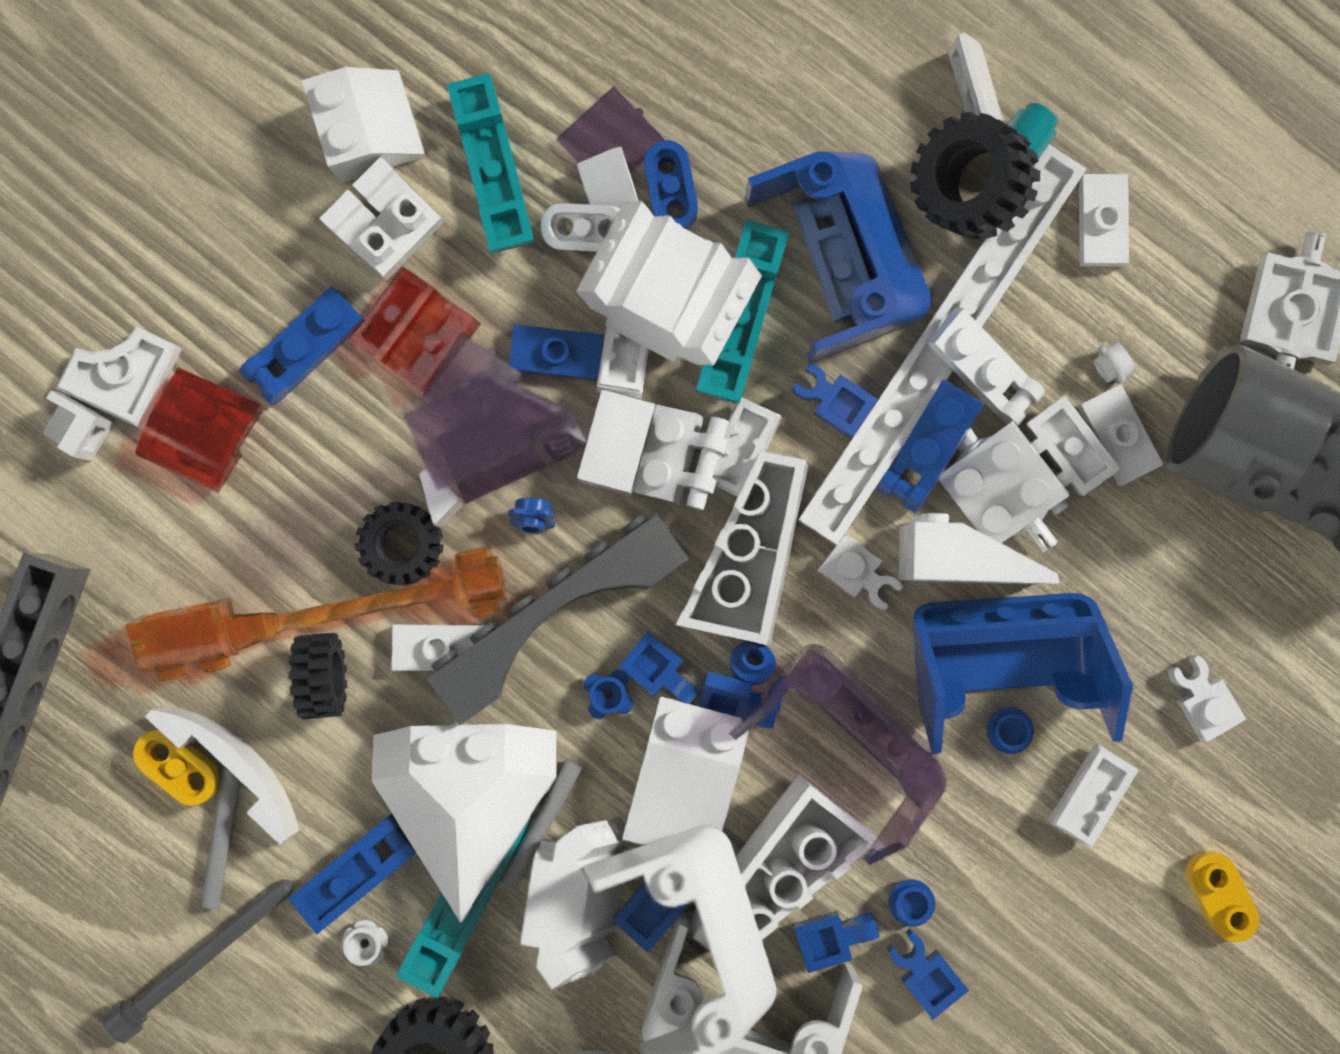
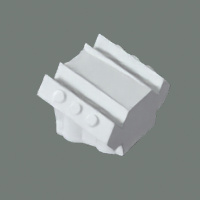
M643 201L623 202L576 292L590 309L607 317L605 326L666 359L676 363L680 356L693 364L714 365L762 277L749 258H732L721 243H713L681 227L682 225L676 223L671 216L654 217Z
M620 817L577 826L556 843L541 841L539 849L536 850L520 945L539 948L536 968L552 990L569 982H574L580 977L584 978L590 973H595L604 964L617 956L605 937L619 927L612 921V918L618 912L622 882L595 892L586 876L584 867L620 854L618 851L630 843L622 840L626 825Z

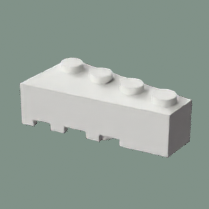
M763 451L759 452L738 495L734 508L715 542V547L703 572L701 571L693 588L694 590L675 625L765 645L771 644L808 470L806 460Z
M800 774L797 775L735 856L761 940L778 928V923L797 907L800 910L813 899L812 895L835 877L837 880L851 868L850 864L867 850L871 852L883 842L867 826ZM696 907L688 918V927L692 937L711 951L698 908Z

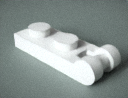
M954 308L926 342L1006 424L1013 420L1019 426L1026 417L1024 411L1031 403L1037 404L1045 394V389L1042 385L1030 378L964 308ZM1009 386L1016 391L1010 401L1003 395Z

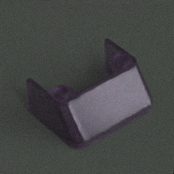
M486 371L475 373L460 381L459 386L461 389L403 415L436 489L440 490L456 483L466 504L577 454L585 449L587 443L571 410L500 376L489 377Z
M808 644L793 655L729 734L735 740L766 718L790 688L803 700L817 704L899 780L900 786L906 794L900 806L862 858L871 865L908 847L944 794L947 784L946 775L939 755L931 753L929 742L828 648L820 644Z

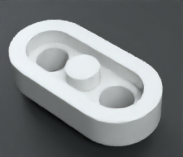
M554 204L542 216V236L549 246L558 250L597 252L607 234L605 231L607 222L611 221L613 223L620 208L612 205ZM568 219L573 224V230L569 235L565 230V223Z

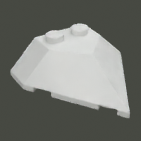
M510 724L409 726L373 735L372 783L455 915L462 923L486 882H489L531 818L530 815L545 792H548L557 778L556 731Z

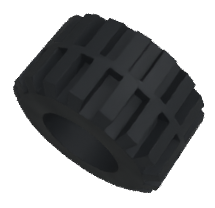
M972 112L961 113L960 121L952 116L943 120L944 128L939 130L934 127L927 134L931 139L928 144L920 143L916 153L921 155L919 163L912 162L910 172L917 175V180L910 182L911 192L919 195L914 201L919 210L926 212L925 218L931 223L968 238L979 239L980 235L986 238L997 236V228L1006 232L1015 227L1012 219L1015 216L1023 219L1029 212L1024 205L1028 199L1035 201L1038 191L1032 189L1033 182L1040 181L1041 171L1032 167V165L1039 162L1037 153L1028 148L1031 145L1030 141L1016 129L1001 120L981 112L979 116ZM989 153L992 171L986 187L976 197L963 201L959 192V180L963 169L976 156Z
M439 996L438 999L434 998L431 1004L427 1003L425 997L416 1000L411 1008L406 1005L399 1010L374 1044L370 1054H407L410 1047L421 1043L436 1044L444 1048L449 1054H494L493 1043H487L490 1032L486 1024L478 1027L476 1023L480 1016L473 1009L467 1015L461 1011L464 1005L463 1002L455 999L452 1006L445 1005L446 997Z

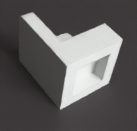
M50 390L46 399L57 404L58 407L45 427L44 435L59 443L57 448L70 456L92 461L113 427L114 422L70 396Z

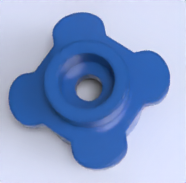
M520 498L515 501L514 509L508 511V516L511 517L510 525L517 527V530L522 533L541 534L545 529H553L555 527V522L552 521L554 513L551 512V504L546 500Z
M616 669L611 675L599 677L596 674H591L585 679L584 688L589 692L591 702L588 711L592 717L602 719L606 714L614 712L627 714L631 711L633 700L627 694L626 684L629 678L626 672ZM611 690L613 692L612 698H606L604 692Z

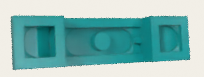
M487 73L447 84L454 116L461 134L480 208L479 213L490 254L535 243L491 74Z
M745 220L735 258H749L762 277L715 364L703 365L695 392L740 404L789 232Z
M528 824L525 825L489 882H486L462 923L455 915L442 892L440 893L395 977L437 999L439 998Z

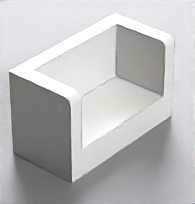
M601 390L577 475L579 482L632 496L633 483L650 422L656 409L654 403Z

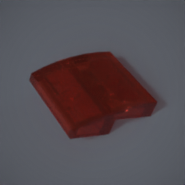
M402 266L349 336V339L428 396L481 324L469 313L442 296L434 287Z
M178 367L154 407L135 453L138 457L219 493L242 457L240 447L261 416V405Z

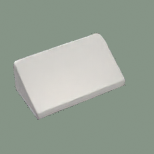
M966 33L958 34L948 55L965 113L972 112L979 116L981 112L1003 122L980 43Z
M621 146L577 163L589 204L612 205L621 208L623 202L638 201ZM608 221L606 224V233L612 225L611 221Z

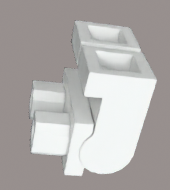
M380 156L352 185L361 198L379 216L376 218L352 192L347 190L319 219L333 234L387 281L443 224V220Z

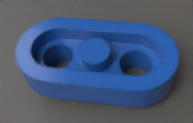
M671 140L656 142L648 149L644 158V169L653 216H670L667 213L668 208L672 205H679L684 210L683 214L680 217L672 218L676 223L682 225L681 227L688 230L695 223L698 214V201L688 154L677 142ZM664 162H670L675 166V170L670 174H664L658 168Z

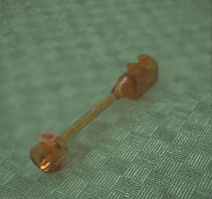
M480 547L454 555L456 564H452V579L280 614L263 612L235 615L231 598H225L142 615L126 624V629L139 670L144 674L156 672L158 681L162 682L186 675L184 667L186 665L201 663L203 672H212L229 667L231 665L230 656H235L239 651L278 636L280 632L456 597L460 609L471 608L473 617L491 615L500 611L498 602L507 600L504 573L498 555L492 556L491 547Z

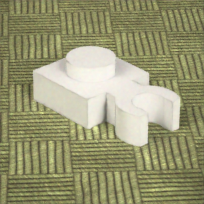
M846 534L843 535L839 543L834 546L817 569L818 573L852 598H855L861 589L865 590L870 604L879 610H886L889 607L878 597V590L882 585H889L895 591H900L903 588L900 581L896 578L876 574L874 571L882 561Z
M1191 655L1188 657L1189 662L1193 666V674L1190 678L1186 679L1178 667L1167 669L1168 676L1176 686L1186 690L1188 695L1177 702L1200 741L1209 742L1243 722L1246 718L1223 679L1215 678L1208 682L1209 669L1207 663L1202 657Z

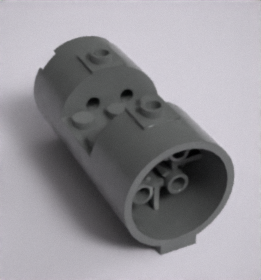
M1241 344L1231 347L1223 345L1198 376V383L1176 422L1167 449V469L1171 473L1254 512L1262 513L1270 510L1333 540L1335 548L1340 552V393L1332 390L1330 386Z

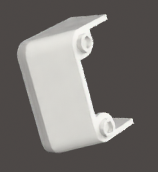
M700 825L585 866L586 876L595 892L644 875L650 894L663 905L678 906L695 900L724 990V994L703 1002L697 1008L692 1024L640 1043L642 1053L720 1054L733 1048L772 1006L776 997V985L728 837L714 826Z
M686 910L674 922L643 1018L642 1036L644 1042L692 1024L695 1011L704 1002L703 992L699 984L688 976L674 972L688 931V911ZM847 963L843 965L826 1022L810 1021L805 1023L797 1030L792 1043L750 1029L733 1048L720 1054H842L863 987L853 965Z

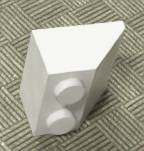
M343 67L302 80L327 165L341 183L360 178L380 156L391 167L426 157L398 70Z

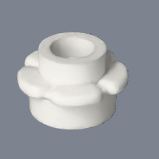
M1115 341L1106 348L1103 345L1097 348L1099 355L1093 362L1096 370L1105 382L1109 383L1114 380L1118 384H1124L1126 377L1136 371L1130 355L1120 343Z
M371 920L357 921L355 927L348 928L342 938V946L346 958L357 966L377 964L384 957L385 953L383 950L388 945V937L385 930L381 927L377 928L375 922ZM362 939H367L369 941L368 947L362 946Z

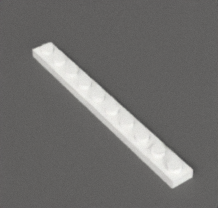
M1050 144L1040 156L1039 162L1034 165V168L1041 171L1040 181L1033 182L1032 189L1038 191L1035 201L1028 199L1024 205L1029 212L1023 219L1015 216L1012 219L1015 227L1006 232L997 228V236L984 239L797 520L836 546L903 447L942 380H947L953 371L926 342L954 308H964L981 327L984 325L1086 171L1085 167Z

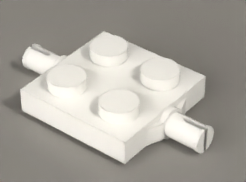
M1315 231L1306 233L1301 257L1289 258L1269 252L1260 256L1239 343L1266 349L1271 354L1277 356V362L1294 369L1296 360L1302 359L1323 365L1335 363L1340 345V271L1333 269L1320 260L1327 235L1324 233L1319 234V232Z
M1013 420L995 434L980 439L970 428L960 444L964 451L954 464L944 470L939 481L977 531L999 543L1004 542L1013 535L1027 531L1041 549V552H1046L1049 550V546L1052 548L1058 543V540L1052 535L1042 520L1048 510L1069 496L1068 491Z

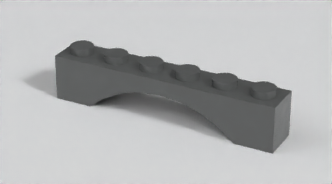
M643 514L635 518L620 530L625 536L611 547L606 541L602 542L583 556L587 562L585 566L573 574L569 568L564 569L546 583L550 589L546 594L536 601L531 595H528L508 610L512 616L511 619L496 628L493 622L487 624L470 637L474 644L472 647L460 655L453 649L431 665L435 673L428 677L427 681L459 725L465 723L501 697L507 674L518 651L534 630L552 614L577 599L601 591L622 588L650 589L689 560L657 514L649 520H646Z

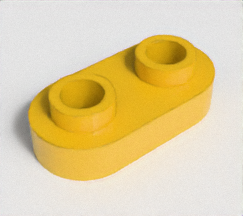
M158 729L143 734L137 740L133 750V758L137 768L178 802L188 806H195L209 801L217 794L221 780L219 769L195 747L189 745L178 749ZM160 744L166 745L169 750L166 760L161 759L157 754V748ZM195 772L200 773L204 778L202 788L196 787L192 782Z
M1204 850L1194 854L1186 865L1185 876L1209 927L1214 933L1227 941L1243 942L1248 940L1258 928L1259 914L1236 866L1228 857L1215 851ZM1219 869L1221 873L1220 880L1215 884H1211L1209 880L1211 872ZM1236 912H1240L1242 917L1240 923L1232 926L1230 922L1231 916Z

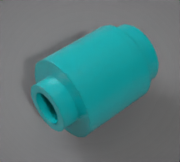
M1032 102L1025 109H1019L1008 125L1030 141L1031 145L1028 148L1034 150L1039 159L1056 135L1055 127L1058 125V119L1045 106Z

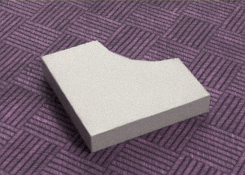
M136 326L126 341L110 350L91 352L75 348L56 389L143 429L182 348Z

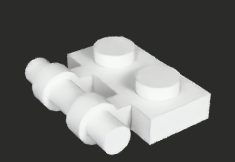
M1062 396L1025 423L1036 438L1030 442L1038 454L1046 451L1060 470L1055 475L1064 487L1071 484L1081 497L1121 469L1066 396ZM1064 499L1051 508L1050 511L1055 516L1066 509L1069 504Z
M657 405L632 492L679 505L685 487L690 489L686 506L704 510L708 493L713 494L717 480L713 479L719 454H725L728 440L724 437L729 422L718 417H711L707 433H700L704 417L697 413ZM695 448L701 449L695 473H688Z

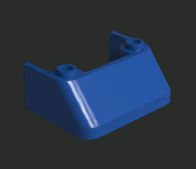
M819 151L748 178L744 198L747 207L797 188H801L807 196L816 200H826L840 195L853 234L872 280L858 286L851 296L849 309L855 327L814 342L806 355L809 363L914 324L927 313L931 303L929 289L875 159L859 152Z
M1078 593L930 602L919 606L915 610L913 638L918 703L932 754H940L942 752L944 719L953 718L964 710L966 700L964 691L1052 685L1057 698L1063 704L1078 710L1100 709L1112 741L1119 742L1123 740L1133 683L1101 611L1093 599Z

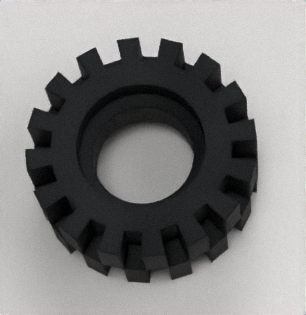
M389 502V505L375 507V512L372 515L367 513L362 519L365 521L362 528L358 527L356 535H360L359 543H355V551H360L361 557L358 560L361 566H366L368 569L367 573L371 577L378 578L380 582L387 584L417 583L421 578L428 577L431 574V569L438 566L440 562L438 557L440 552L443 553L444 548L440 537H443L441 529H438L433 524L431 515L426 513L424 509L406 502ZM397 526H406L411 529L417 540L414 554L402 562L390 559L383 548L385 535L389 530Z
M337 633L298 635L294 637V643H291L290 647L292 655H289L291 671H288L289 680L292 681L290 695L294 696L292 704L294 709H297L296 715L298 718L301 717V719L341 716L345 709L344 702L347 699L345 688H347V680L345 679L347 668L346 664L344 665L345 654L344 650H341V639H338Z

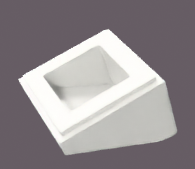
M424 469L419 475L431 519L435 526L441 528L464 505V500L434 472Z

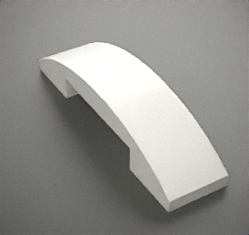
M167 706L153 709L145 716L178 749L193 745L199 741L257 796L259 800L250 808L247 814L279 845L297 834L299 828L296 816L283 786L266 762L240 737L209 718L180 708Z

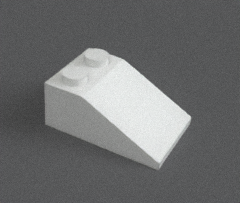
M923 513L920 516H913L912 523L899 527V581L1022 585L1058 584L1059 574L964 523H949V514Z
M660 696L622 840L644 846L700 825L714 826L722 831L741 766L751 721Z

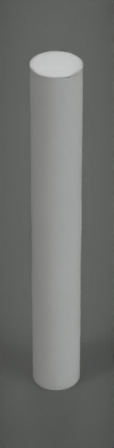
M571 759L566 760L500 879L504 885L512 889L517 888L536 850L546 836L583 769V766Z
M226 767L222 768L200 905L207 909H217L220 907L240 781Z

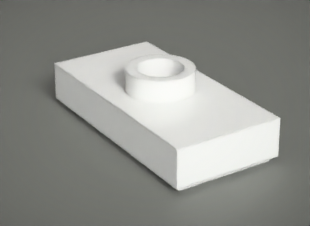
M1083 174L1079 180V267H1125L1129 264L1128 174Z
M606 326L596 392L601 393L603 389L641 399L649 349Z
M1122 384L1077 406L1083 420L1121 468L1113 475L1118 486L1125 485L1163 465Z
M741 398L740 404L736 403L728 419L729 423L724 437L728 440L725 454H719L713 479L717 480L716 487L738 497L759 452H766L782 419L781 415L744 398Z
M393 624L391 670L434 671L431 665L454 649L460 655L472 647L474 644L470 637L486 625Z
M1094 744L1047 822L1091 849L1139 769L1102 746Z

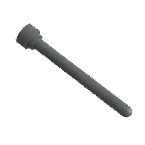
M287 879L278 881L136 999L129 998L127 1001L120 1000L102 1015V1022L111 1037L120 1043H127L143 1029V1023L147 1020L148 1012L288 898L293 892L292 882Z

